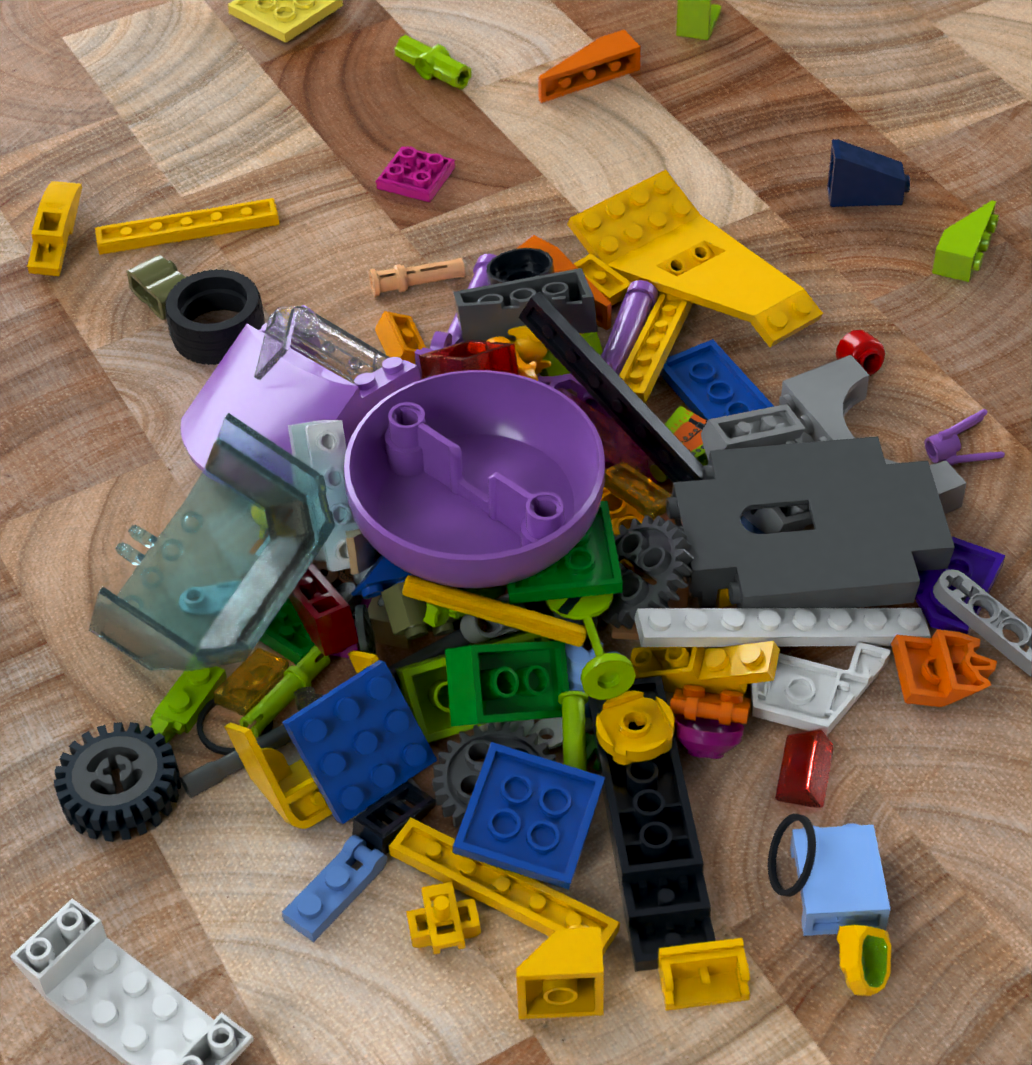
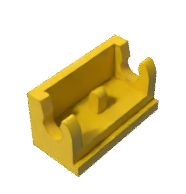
M743 938L659 948L658 973L666 1011L750 999L747 982L750 981V973Z

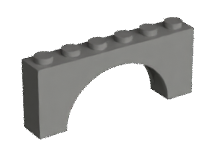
M852 355L782 381L779 404H788L806 428L804 432L810 435L814 442L853 439L855 437L848 429L844 416L854 405L866 399L869 374ZM885 459L886 464H894V463H897V462H894V461ZM947 461L931 464V472L944 514L962 507L967 483Z

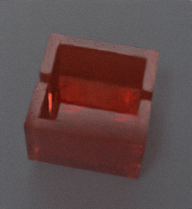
M470 339L419 355L422 379L444 373L467 370H490L519 375L515 344L490 343V341Z

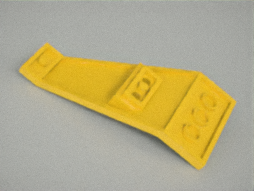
M666 169L570 217L567 223L589 254L591 253L627 280L632 282L636 280L648 281L658 291L750 322L769 348L819 321L823 315V312L803 287L704 218ZM671 266L678 268L679 271L672 269Z

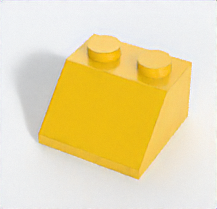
M573 925L569 928H559L516 968L519 1019L604 1016V969L601 927Z

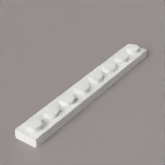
M637 608L634 617L641 647H726L774 641L778 647L856 646L857 642L874 646H891V642L896 634L922 638L931 637L921 608Z

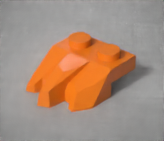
M937 629L932 638L896 634L891 642L904 701L908 704L943 707L975 694L992 685L988 678L995 671L997 661L976 653L980 647L981 639L956 631Z

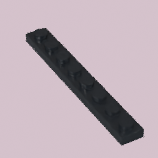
M541 292L532 296L518 318L673 484L674 482L703 480V465L679 441L671 430L664 425Z

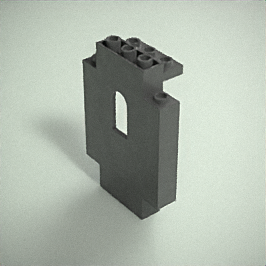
M878 436L712 450L709 454L708 465L703 466L702 469L703 480L674 482L672 497L666 499L668 519H674L675 525L687 535L686 540L692 545L688 552L694 557V560L686 565L693 572L690 575L683 576V578L687 579L688 589L691 592L692 598H698L699 608H715L718 589H728L730 603L736 604L737 608H859L914 603L920 584L917 571L948 569L955 548L929 462L918 461L886 464ZM808 504L814 529L755 534L748 531L742 525L741 516L752 509Z

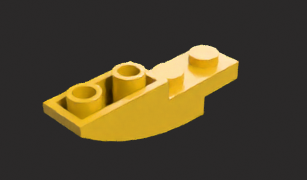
M51 181L46 188L31 232L33 243L27 265L29 274L60 276L68 237L73 233L82 184Z
M774 641L705 649L704 647H641L632 649L630 661L636 674L635 679L661 676L664 690L668 692H675L676 688L683 689L684 685H698L706 689L705 692L721 694L722 690H734L744 694L746 693L747 684L774 681L780 649Z

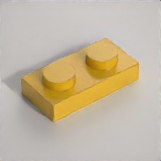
M590 253L573 263L578 269L582 268L584 275L611 302V306L624 299L631 282Z

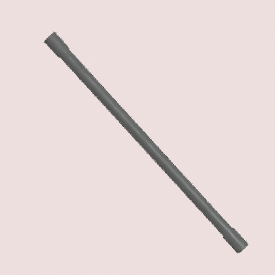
M525 602L528 610L536 608L532 602ZM478 618V626L482 631L486 632L487 623L485 619ZM459 628L388 668L396 683H399L396 668L445 654V649L466 646L472 642L464 638ZM283 724L256 738L260 748H273L275 750L292 741ZM234 750L220 759L210 761L180 777L186 793L190 798H193L220 783L225 777L242 769L244 765L237 751Z

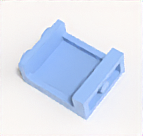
M850 823L839 827L822 828L813 826L816 836L815 860L809 879L800 891L803 905L801 919L803 936L838 934L839 927L847 925L870 926L886 931L890 904L874 824L859 825ZM805 828L792 829L790 853L791 857L795 858L798 879L803 871L807 856L808 845Z

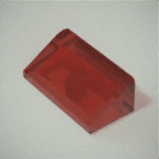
M822 729L787 735L775 795L777 801L813 808H822L824 806L833 744Z

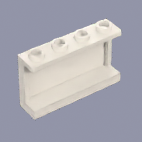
M318 420L288 425L309 560L326 561L329 571L349 569L350 562L345 531L357 530L359 528L354 521L346 495L344 462L347 448L342 420Z

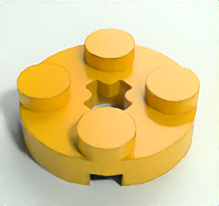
M626 691L618 697L607 699L599 716L597 714V740L600 746L607 753L611 754L613 760L618 764L629 765L633 762L651 760L671 749L675 725L674 715L669 705L656 696L655 701L644 697V692ZM635 722L637 726L644 725V727L640 730H630L629 723Z

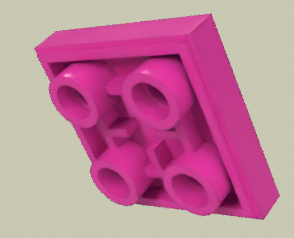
M402 146L377 178L376 187L383 191L430 203L455 169V160L443 157L440 154H431L416 150L413 147Z

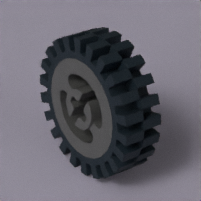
M122 722L114 723V732L111 733L107 732L105 725L97 727L98 737L93 738L89 731L81 735L84 745L81 746L74 740L69 745L71 755L63 752L59 758L62 766H56L55 768L56 780H54V787L62 811L69 824H74L76 831L83 834L87 830L89 838L95 840L98 839L101 831L105 841H114L116 831L120 832L122 840L131 839L129 829L135 827L141 836L148 832L145 822L149 820L154 827H157L162 823L159 812L169 816L173 810L171 802L177 803L179 799L178 789H181V780L173 749L169 742L166 743L165 737L161 733L155 735L153 728L145 726L141 732L138 723L130 722L128 731H125ZM118 768L124 792L119 794L116 791V782L112 770Z

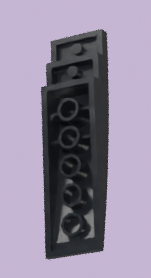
M661 676L636 678L628 690L644 692V697L655 701L657 696L667 703ZM589 696L588 706L600 776L605 777L602 790L635 972L658 969L659 948L716 941L710 918L711 906L703 875L704 863L675 735H673L672 747L668 752L647 761L633 762L629 765L618 764L613 760L612 755L600 746L596 736L597 714L599 716L607 699L599 700ZM635 722L629 723L630 730H640L644 727V725L637 726Z

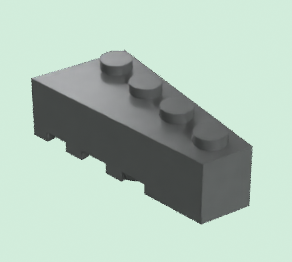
M582 268L453 292L458 325L463 341H481L498 336L516 338L507 332L511 328L526 326L518 317L529 299L538 292H541L578 333L598 332L594 296Z

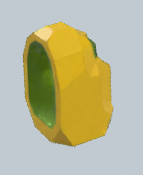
M840 926L837 941L839 943L840 968L845 974L846 985L855 995L872 996L885 987L890 976L891 942L888 932L884 929L870 926Z

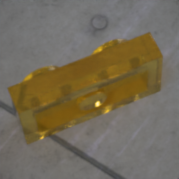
M624 461L605 469L604 487L610 490L614 496L621 498L637 509L638 513L643 516L648 515L651 519L667 513L666 499L672 497V494Z
M258 647L213 692L214 703L241 716H245L284 677V671L289 667L288 660Z

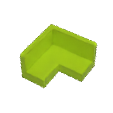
M677 0L676 36L708 41L721 13V6L711 4V0Z

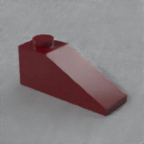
M310 560L276 573L279 582L311 640L324 656L341 653L347 647L359 643L350 605Z

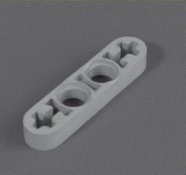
M954 569L944 571L933 587L935 598L1032 677V628L964 573ZM952 585L956 589L954 591H951L948 587ZM966 597H969L970 599L966 604L964 600ZM973 606L985 608L989 612L990 618L979 617L974 612ZM1007 629L1016 633L1019 642L1014 643L1007 640L1003 635V630ZM1025 645H1028L1029 648L1026 652L1022 650Z

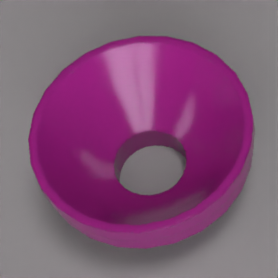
M676 715L674 717V735L686 747L688 754L699 758H723L725 753L731 751L741 742L744 733V726L741 723L731 722V726L720 725L719 720L697 717L696 721L684 719V715Z

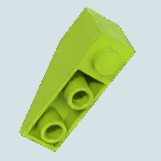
M991 200L943 231L936 248L932 274L969 282L973 271L980 270L984 253L981 251L987 252L991 233H995L999 220V215L994 214L996 201Z

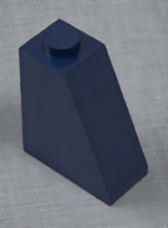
M838 139L832 140L827 181L830 207L903 205L904 193H909L910 177L909 174H904L902 162Z

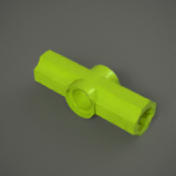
M404 35L399 38L394 48L395 56L415 66L417 73L423 79L429 80L436 77L462 90L468 85V81L472 77L471 68L452 59L448 50L442 45L437 44L431 48Z

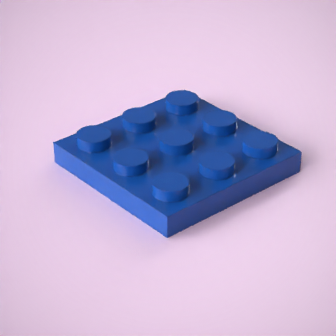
M382 660L376 661L282 722L336 822L344 824L437 761L387 664Z
M491 742L453 844V853L569 890L604 786L605 777Z

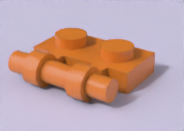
M684 685L683 689L676 688L670 700V708L673 714L684 715L686 720L696 721L697 717L719 720L720 725L731 726V722L747 724L751 707V698H744V694L741 692L722 690L721 694L705 692L706 689L698 685Z

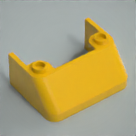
M355 650L348 653L357 674L379 660L375 654ZM231 722L224 726L249 777L288 824L296 828L306 829L332 814L302 758L289 766L283 754L278 750L260 748L251 729Z

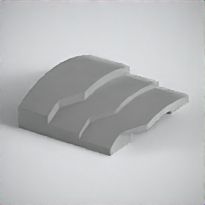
M788 404L708 419L701 432L708 461L710 451L814 442L813 438L804 432L806 428ZM808 504L752 509L743 514L751 524L766 534L802 531L806 525L813 524Z

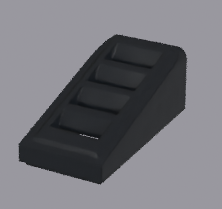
M406 781L353 819L352 835H357L365 840L366 847L369 849H378L386 855L389 853V845L410 817L420 822L436 806V800ZM405 799L406 801L414 805V807L411 808L402 801Z

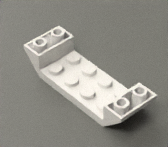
M73 898L10 956L14 964L50 1006L124 1065H231L254 1041L251 1034L222 1012L215 1019L211 1018L108 939L101 920Z

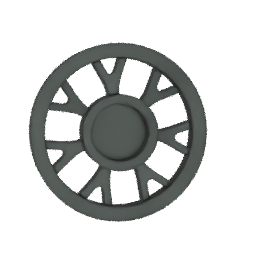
M364 604L356 605L355 618L360 651L377 655L375 636L368 608Z

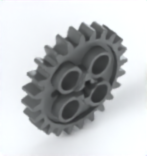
M646 515L642 524L634 518L629 529L622 524L619 529L620 534L617 537L614 535L623 588L622 593L613 594V600L609 608L598 617L607 624L611 623L618 629L622 625L628 630L632 629L635 623L634 617L637 608H669L667 602L670 599L675 601L680 599L676 593L677 589L687 588L688 586L682 578L693 572L686 565L694 560V557L688 552L692 545L686 540L687 535L670 520L665 521L660 516L653 520ZM622 559L627 560L637 569L652 577L657 583L651 585L634 571L626 568L620 561Z
M509 722L503 725L502 730H496L494 723H489L488 731L482 732L477 725H474V735L472 736L467 735L463 731L459 732L460 743L449 740L447 742L448 752H439V764L433 766V792H435L436 804L442 805L444 818L452 816L455 828L461 825L471 795H468V793L473 792L484 761L476 762V760H485L491 742L556 762L555 754H549V744L546 742L538 745L537 733H533L526 738L524 726H520L515 733L510 732Z

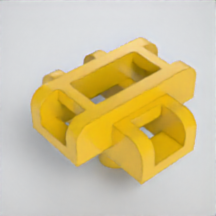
M452 882L421 887L424 908L406 911L412 946L415 948L432 946L434 955L440 954V949L458 946V950L465 949L464 939L477 937L481 933L475 899L456 902ZM450 924L454 926V928L436 930V927Z

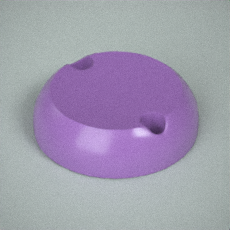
M490 370L449 372L413 382L393 392L365 415L352 434L346 450L344 462L345 488L354 521L361 533L392 564L409 574L443 586L473 589L499 587L519 582L547 569L566 556L584 537L593 524L600 508L605 484V455L601 438L590 418L574 401L560 391L534 379L507 372Z

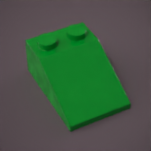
M560 641L468 645L445 649L451 727L562 717V705L558 702V695L569 691L565 643Z

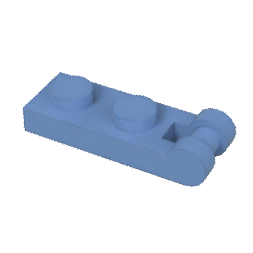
M352 835L343 845L342 851L282 911L283 921L312 942H315L384 869L388 859L387 855L378 849H369L366 847L365 840L357 835ZM358 860L363 865L358 870H355L351 866Z

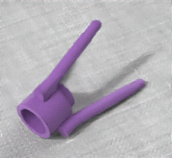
M982 409L949 429L927 437L924 444L931 461L934 463L947 461L952 466L957 463L1003 458L1005 456L1004 452L956 455L957 451L961 449V443L957 435L981 422L988 411Z

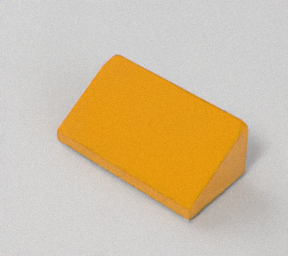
M387 311L383 312L375 327V332L387 358L400 357L402 360L415 364L416 349L421 350L426 348L412 317Z

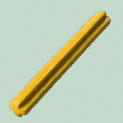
M413 575L406 577L402 589V594L406 597L577 647H581L584 644L587 635L586 628L583 625L454 587L429 582Z

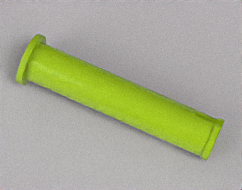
M566 691L558 695V702L562 705L563 764L587 771L585 704L588 702L589 696L581 691Z

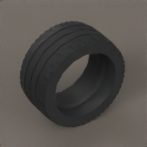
M224 269L197 272L178 282L170 290L166 298V319L172 342L176 350L192 362L207 365L219 364L246 324L258 330L265 324L259 291L251 279L239 272ZM228 310L238 312L233 318L220 323L204 324L193 322L198 316L211 311Z

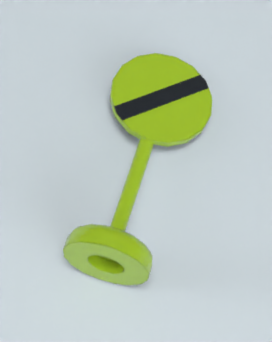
M613 594L546 600L550 609L563 618L583 620L596 656L588 661L582 669L580 679L584 692L591 698L605 700L618 697L628 691L633 685L636 676L632 662L626 656L618 653H604L592 619L601 615L609 608L613 600Z

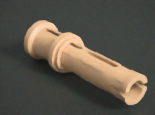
M461 257L406 268L404 265L396 264L392 269L376 271L374 268L369 269V282L374 297H378L382 292L398 290L400 293L405 292V290H408V286L465 277V266Z

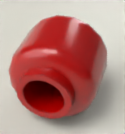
M853 330L840 340L836 348V358L838 360L852 355L871 376L881 368L885 359V349L881 342L870 333L863 330Z

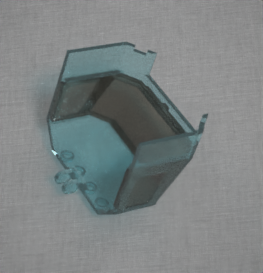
M228 413L212 446L205 469L186 500L158 538L136 524L132 525L128 530L134 540L150 548L144 555L124 542L119 543L115 548L120 556L130 563L137 565V567L117 595L105 587L101 588L96 599L89 631L150 671H194L246 661L335 527L333 514L329 509L327 501V488L324 476Z

